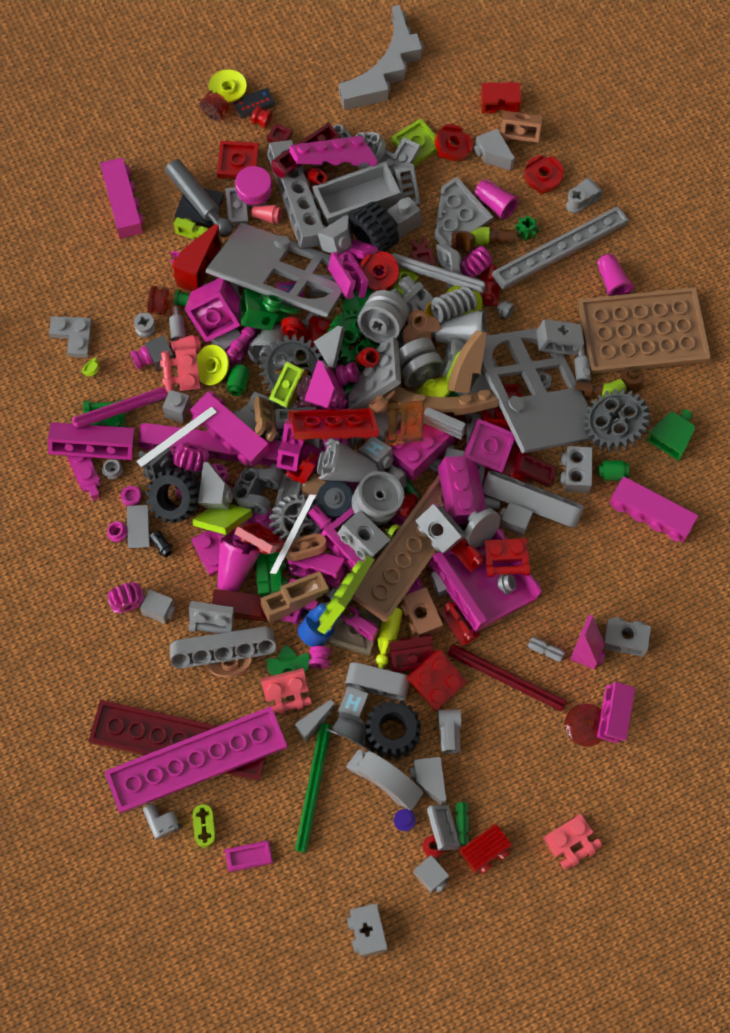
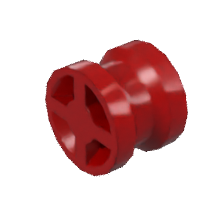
M256 106L251 117V123L254 125L259 124L262 128L267 129L271 123L273 111L263 110L261 106Z

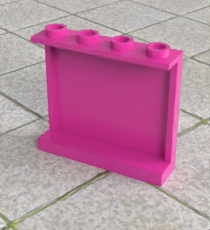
M498 528L490 540L506 539L505 534ZM484 545L477 547L476 549L485 558ZM451 550L444 554L441 552L433 554L429 565L438 574L446 586L447 592L475 633L536 601L542 592L539 583L533 579L531 574L529 576L512 574L516 580V589L511 594L506 595L498 587L500 575L487 578L486 562L472 572H469ZM522 561L493 563V567L522 565Z

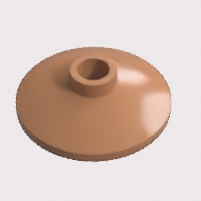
M250 657L208 664L212 674L218 677L229 678L246 672L250 668L252 660Z

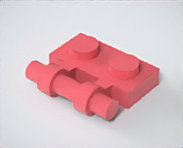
M196 347L175 349L176 358H170L169 351L161 352L162 359L160 360V365L163 367L164 373L162 382L167 393H169V390L174 391L173 384L179 383L180 391L200 389ZM177 365L178 375L172 376L171 366Z
M303 668L261 679L266 702L275 700L276 705L271 706L274 714L282 715L285 714V711L296 708L301 710L304 709V706L312 705L310 696L301 698L300 693L308 691ZM294 695V700L282 703L281 698Z
M582 814L543 838L555 858L562 853L565 855L566 859L560 862L564 870L570 866L575 867L581 859L588 855L592 856L596 853L597 849L602 847L599 839L591 843L588 841L587 837L594 832ZM580 842L583 848L573 853L570 848Z

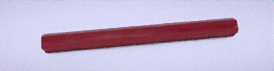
M452 644L448 650V656L558 711H563L567 704L565 699L455 644Z

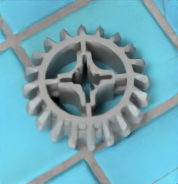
M292 494L291 497L285 496L283 501L279 500L276 503L277 507L272 508L274 514L270 515L269 519L274 522L269 527L275 528V531L272 532L273 535H281L278 541L288 538L290 533L285 526L291 532L295 519L298 518L306 502L304 495L301 494L299 497L296 494ZM314 503L313 505L311 504V506H310L308 512H309L312 508H314V506H316L317 503ZM296 507L293 515L284 516L287 508ZM305 516L294 539L299 538L302 530L311 529L310 535L315 533L321 534L322 529L319 530L320 527L310 516L309 518Z

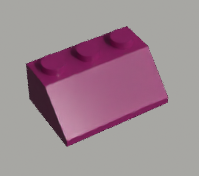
M318 360L304 400L321 410L347 409L348 396L344 387L338 381L336 371Z
M465 456L445 457L437 467L445 510L458 525L469 524L468 518L474 511L480 513L487 509L478 464Z

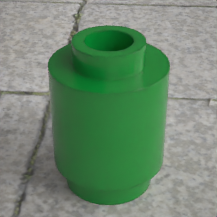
M236 364L230 370L226 389L231 395L240 396L246 393L250 378L249 368Z
M623 460L602 461V465H598V477H602L603 481H621L623 476L629 478L628 462H623Z

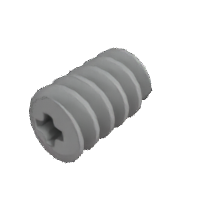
M466 286L447 294H442L440 297H435L431 303L433 316L441 323L444 319L449 320L450 316L454 318L457 314L462 315L464 312H470L471 309L475 310L477 305L476 297L473 291Z

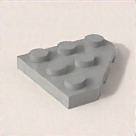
M455 177L441 187L435 239L439 244L444 243L451 247V234L453 232H471L479 227H485L493 221V216L458 177Z
M394 337L377 347L376 350L380 357L379 362L375 367H365L359 381L356 382L348 395L349 409H363L377 396H383L401 384L399 345Z

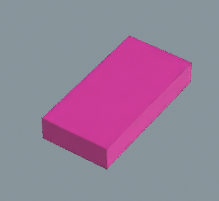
M269 840L225 849L229 873L273 864Z

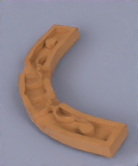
M396 386L395 394L389 399L390 402L395 403L396 408L423 415L427 407L439 412H454V415L470 414L498 407V398L490 389L457 397H430L415 394Z

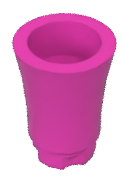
M487 179L481 181L475 190V195L502 220L507 219L515 211L519 203V197L508 193Z
M606 254L597 261L608 296L629 294L633 290L634 284L627 277L614 254Z

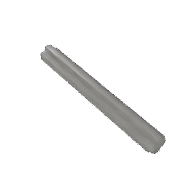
M392 255L400 268L460 287L466 286L479 293H482L485 289L484 281L402 255Z

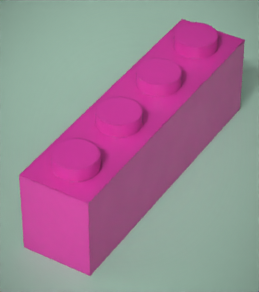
M123 158L101 162L100 165L119 237L124 238L143 233L141 226L145 225L142 213L138 214L137 212L140 205L138 197H133V193L136 190L133 180L129 181L128 176H131L129 164L125 165Z
M207 392L190 409L193 415L192 420L212 407L216 413L198 426H205L208 429V434L215 440L219 438L227 451L230 453L234 451L241 463L245 466L249 464L254 468L270 451L268 443Z
M50 423L48 454L132 460L134 428L87 425L76 429L70 423Z
M624 476L609 503L615 510L625 512L631 515L634 520L644 522L650 525L653 530L661 531L672 540L684 543L698 517L697 514Z

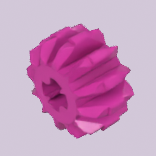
M479 246L462 258L459 265L461 272L465 276L474 278L489 267L492 263V257L487 249Z
M181 442L174 449L172 461L176 466H180L181 469L200 472L203 470V463L209 460V453L201 445Z
M134 582L118 585L107 594L113 612L121 614L141 607L145 599L142 587L139 583Z

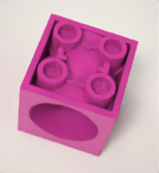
M218 278L190 293L185 311L205 342L241 326L240 298L229 281Z

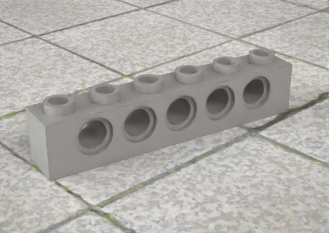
M292 140L269 144L267 156L270 165L274 158L290 149V145H293ZM300 166L284 178H280L274 173L300 249L321 246L318 232L326 227L322 225L320 210L315 206V196L310 192V183L305 178L304 166Z

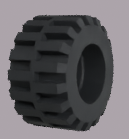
M369 202L350 216L351 227L356 238L359 241L377 247V253L381 251L386 252L399 242V233L394 221L379 204Z
M172 468L158 473V475L152 478V482L148 483L147 487L150 490L146 491V496H149L146 502L151 505L149 510L151 513H156L155 517L157 519L162 517L163 522L170 521V523H176L194 516L200 510L198 498L201 482H197L198 477L196 475H191L192 471ZM171 484L178 487L182 494L180 506L173 504L169 499L168 489Z
M391 700L388 704L386 701L381 702V706L376 705L374 711L369 713L368 720L366 721L368 745H371V749L374 752H378V756L382 757L384 755L389 760H391V757H395L397 760L402 755L404 757L408 756L410 751H414L420 739L421 721L420 719L418 720V714L416 711H412V706H405L403 701L395 703V700ZM388 720H397L405 726L406 734L398 740H389L381 734L380 727Z

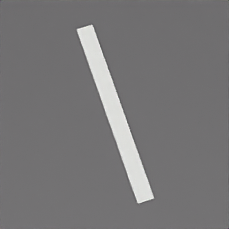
M210 407L136 462L141 467L214 415L216 411Z
M309 495L270 573H277L316 495Z

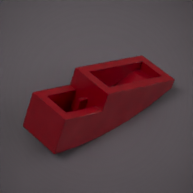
M214 589L212 604L234 607V619L268 622L261 607L262 596Z

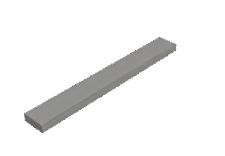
M617 206L494 270L492 276L504 290L627 225L629 219Z

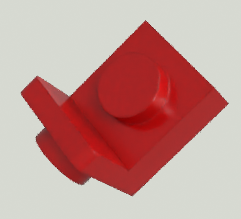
M310 451L307 458H302L297 472L287 470L286 476L295 482L305 484L315 467L318 455Z

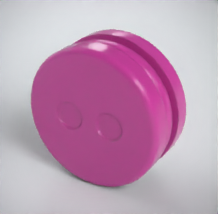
M250 166L242 169L236 176V193L242 202L249 205H259L267 201L271 196L272 180L270 174L265 169L258 166Z

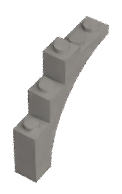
M400 5L392 6L394 34L385 55L366 73L339 84V96L344 110L388 101V92H391L390 83L405 80V72H407L406 63L421 60L422 52H424L422 40L419 41L417 33L412 34L410 27L406 26V14L401 11Z

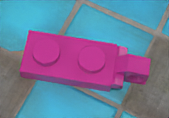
M67 456L83 493L89 491L92 501L100 499L96 487L101 486V482L90 457Z

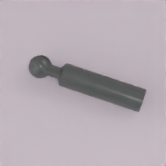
M180 159L170 162L165 169L166 174L205 221L212 220L214 225H219L220 237L230 236L233 232V224L229 219L221 218L219 215L220 207Z

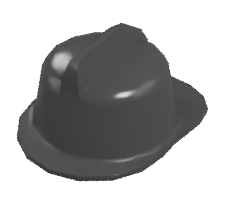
M343 712L332 729L326 728V730L346 737L374 753L372 749L365 745L367 728L359 717Z

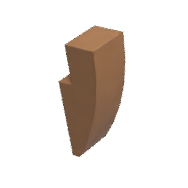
M475 331L468 339L454 363L448 383V390L470 393L472 374H481L487 332Z
M319 571L282 585L280 591L262 597L261 607L270 624L307 606L329 591V588Z

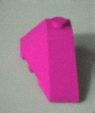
M590 614L570 659L594 669L597 663L601 665L606 653L602 652L605 644L595 619Z

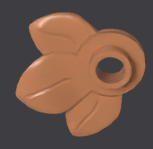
M422 310L412 311L408 316V324L402 333L404 344L406 345L419 338L431 339V332L441 329L438 320L435 317L427 316ZM419 316V321L415 323V318Z
M393 388L384 396H377L366 408H372L374 414L383 413L388 408L389 399L395 394L396 389Z

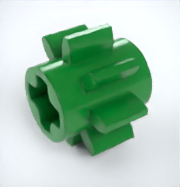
M529 215L523 219L519 217L518 224H515L514 229L518 231L517 237H521L525 241L530 238L535 239L536 233L539 232L540 226L536 225L537 219H533Z

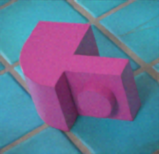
M286 419L284 424L283 439L278 450L276 467L297 472L306 440L293 438L288 419Z

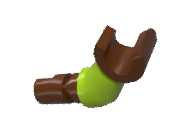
M479 227L471 232L455 231L451 234V248L455 250L466 249V252L470 253L473 247L489 246V244H495V242L506 244V240H516V230L499 229V232H495V229H490V227Z
M626 368L623 370L621 379L604 383V385L597 384V386H593L594 383L576 381L575 389L585 391L584 397L591 398V396H595L596 399H599L598 395L605 397L606 391L610 395L613 394L614 389H616L617 393L624 389L625 393L633 391L634 394L641 390L644 374L639 375L638 379L632 380L628 378L629 370Z

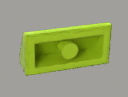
M286 361L269 399L286 408H292L305 382L308 371Z

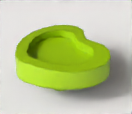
M96 358L88 361L83 367L82 373L87 377L97 374L100 370L99 361Z
M394 524L390 529L386 528L385 530L390 541L401 527L398 524Z

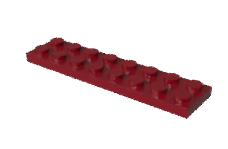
M100 700L88 742L89 744L144 756L219 726ZM266 757L223 774L260 782Z

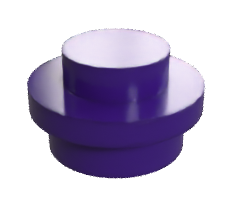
M401 809L396 812L394 825L398 830L406 832L415 826L416 817L411 810Z

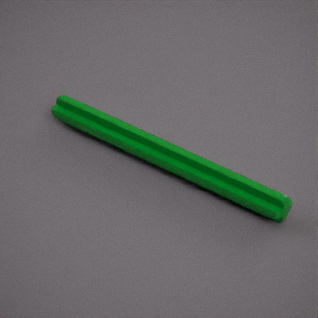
M327 723L319 725L295 850L300 853H306L308 850L331 733L326 730V728L331 729V725Z

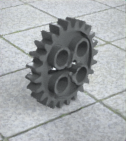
M285 335L283 342L280 338H277V345L271 342L269 344L271 350H264L267 356H261L260 360L265 362V364L259 365V368L264 369V372L260 373L259 376L266 377L262 384L269 383L270 386L267 391H271L274 389L281 374L275 373V370H281L285 366V364L279 365L276 363V356H282L285 359V363L287 361L295 366L310 364V367L301 368L308 371L309 381L304 382L296 398L299 402L302 398L301 395L304 398L306 397L321 353L316 354V346L310 347L311 340L304 343L303 336L297 341L296 335H293L291 340ZM296 352H302L305 360L298 361L295 357Z
M614 389L611 395L608 391L605 392V397L598 395V402L592 400L593 407H586L588 413H584L585 420L583 425L589 441H593L594 446L600 445L601 450L607 446L609 452L613 450V447H616L617 451L620 452L621 446L628 450V444L631 443L633 446H636L635 440L642 441L641 434L648 433L645 427H650V411L648 406H646L645 400H641L639 394L634 396L633 391L626 394L624 389L617 393L616 389Z

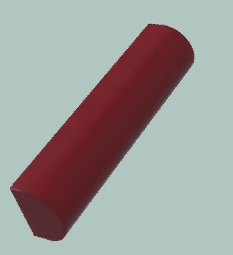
M327 123L297 144L341 139V136L330 123ZM290 149L274 158L271 162L274 173L280 178H284L303 165L295 162L289 152Z

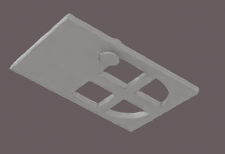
M245 223L239 225L206 269L208 274L264 295H275L281 298L283 302L326 318L343 294L336 282L314 274L321 263L329 266L331 255L310 247L300 249L298 243L289 240L285 236H277ZM288 251L312 259L305 271L285 264L281 260L287 256ZM272 273L297 281L290 293L265 285ZM306 285L329 293V295L317 299L299 297Z
M538 328L486 336L481 367L493 394L498 398V404L522 453L589 441L583 425L585 420L584 413H588L586 407L589 405L582 391L575 389L576 379L564 355L549 352L553 358L532 362L522 342L528 341L538 345L536 334ZM507 343L516 364L494 368L492 362L493 350L497 346ZM559 368L568 389L547 392L537 371ZM522 374L531 395L524 397L512 396L509 399L499 377Z

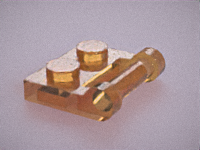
M423 401L388 404L387 413L389 414L386 444L396 446L398 443L423 441ZM401 412V434H396L397 414Z

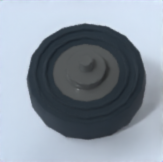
M328 481L320 487L317 493V505L327 516L339 518L352 507V496L354 493L345 482Z

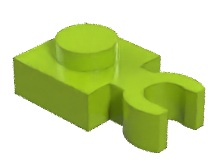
M177 217L174 222L176 234L191 239L198 238L208 230L206 227L196 226L193 221L187 218L181 219Z

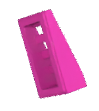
M352 239V246L345 251H350L355 259H364L371 253H377L378 248ZM345 251L340 254V259H343Z

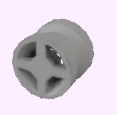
M140 313L134 318V326L138 336L147 338L154 334L155 324L150 314Z

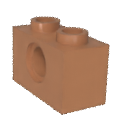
M504 111L501 136L508 139L539 143L542 116Z
M426 587L403 597L400 608L403 611L404 617L408 616L410 620L408 626L412 635H434L442 632V621ZM422 611L426 616L418 618L415 616V613Z

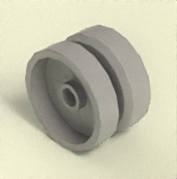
M387 290L376 291L370 295L359 313L358 326L360 331L374 342L383 343L392 337L396 339L408 319L409 309L406 302L394 292Z
M419 338L399 349L401 379L405 386L416 387L422 385L442 371L444 361L435 352L436 349L431 339Z
M375 471L368 473L362 478L352 496L353 511L356 514L361 510L376 526L386 524L395 516L404 499V490L401 483L387 472Z

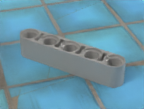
M488 471L482 487L483 493L507 503H514L533 511V513L570 527L578 526L584 510V506L577 502L495 471Z
M258 627L176 640L170 645V661L175 668H187L269 655L276 649L274 631L270 627Z

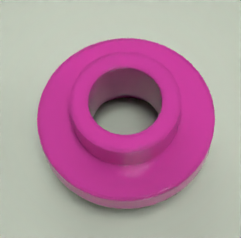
M119 521L111 523L107 529L109 539L113 542L123 541L128 534L127 526Z

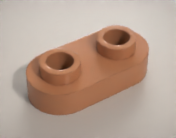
M315 533L294 539L286 554V558L291 561H298L322 554L327 548L325 537Z

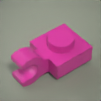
M350 607L349 611L354 614V617L348 618L344 615L343 621L353 626L357 632L373 642L378 636L376 624L369 619L359 618L358 610Z

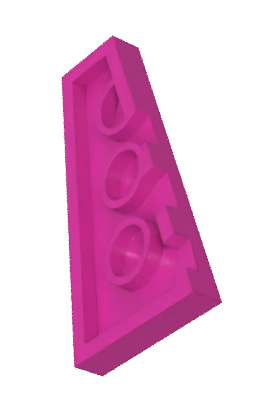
M362 136L290 145L289 152L297 164L322 165L323 161L332 163V165H340L341 162H351V165L360 166V163H369V166H376L377 164L375 155Z

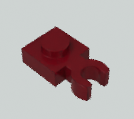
M423 237L422 244L420 245L416 243L415 238L412 239V248L415 250L412 251V258L435 266L432 249H426V237Z

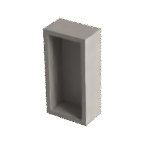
M386 161L313 186L315 204L320 210L326 227L344 215H349L350 219L353 213L369 202H375L384 210H387L396 205L401 197V192Z

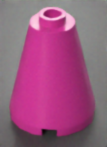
M223 534L220 538L217 587L220 590L238 592L261 552L257 546L242 542L240 540L241 537L238 539L232 538L233 534Z

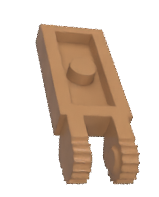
M258 395L254 400L255 434L260 436L266 429L265 439L271 442L277 433L275 405Z

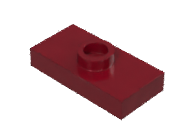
M520 452L517 456L514 472L546 487H550L553 485L556 467Z

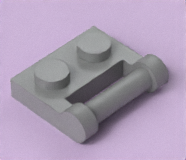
M191 601L189 606V631L196 632V630L218 634L232 632L234 627V607Z

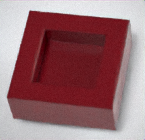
M275 123L266 137L267 142L290 140L293 132L291 129Z

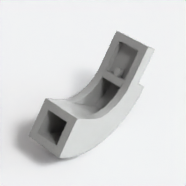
M358 749L346 766L351 772L381 788L396 804L409 810L414 808L424 793L399 769L370 751L366 753Z

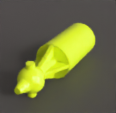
M399 608L393 611L386 622L381 620L377 637L380 654L376 657V663L380 669H383L389 661L387 656L390 652L389 640H395L398 636L403 611Z

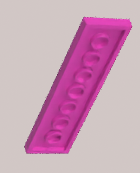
M270 706L104 772L118 811L122 814L287 749V744L273 709Z

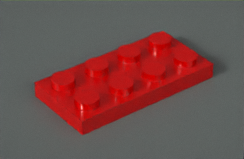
M372 408L289 411V422L294 439L327 440L330 438L350 439L362 437L368 439L379 437V428Z

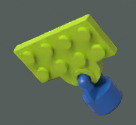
M367 555L363 561L358 560L351 573H348L341 584L343 585L334 594L336 597H333L328 605L321 603L309 611L298 626L299 637L305 644L314 647L324 646L334 634L335 623L342 615L343 610L374 562L373 558Z

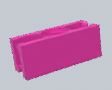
M345 251L343 261L339 258L340 254L338 252H332L328 270L346 299L354 297V288L358 292L359 298H365L369 280L351 252Z
M326 553L298 561L288 559V564L292 565L289 569L290 574L303 578L320 571L326 584L336 588L339 587L347 573L346 568H343L345 564L344 558Z
M619 682L606 686L597 738L613 743H619L620 740L625 741L627 739L635 693L634 687Z

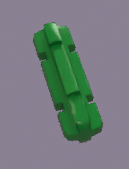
M458 802L455 805L456 813H458L456 815V832L460 846H465L469 843V836H467V833H469V815H467L469 804L467 802Z

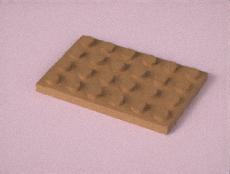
M696 287L578 299L577 305L591 374L618 372L626 368L628 370L710 362L711 356Z

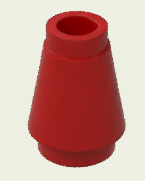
M367 347L355 356V362L368 368L375 367L379 362V353L376 349Z

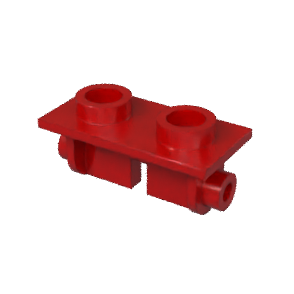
M490 264L489 267L481 272L480 280L485 282V289L480 293L482 305H498L500 285L492 276V272L497 269L495 264Z
M463 538L451 551L469 572H472L485 562V558L476 548L467 544L468 541Z
M448 602L445 608L439 612L462 647L480 636L479 632L475 633L455 602Z

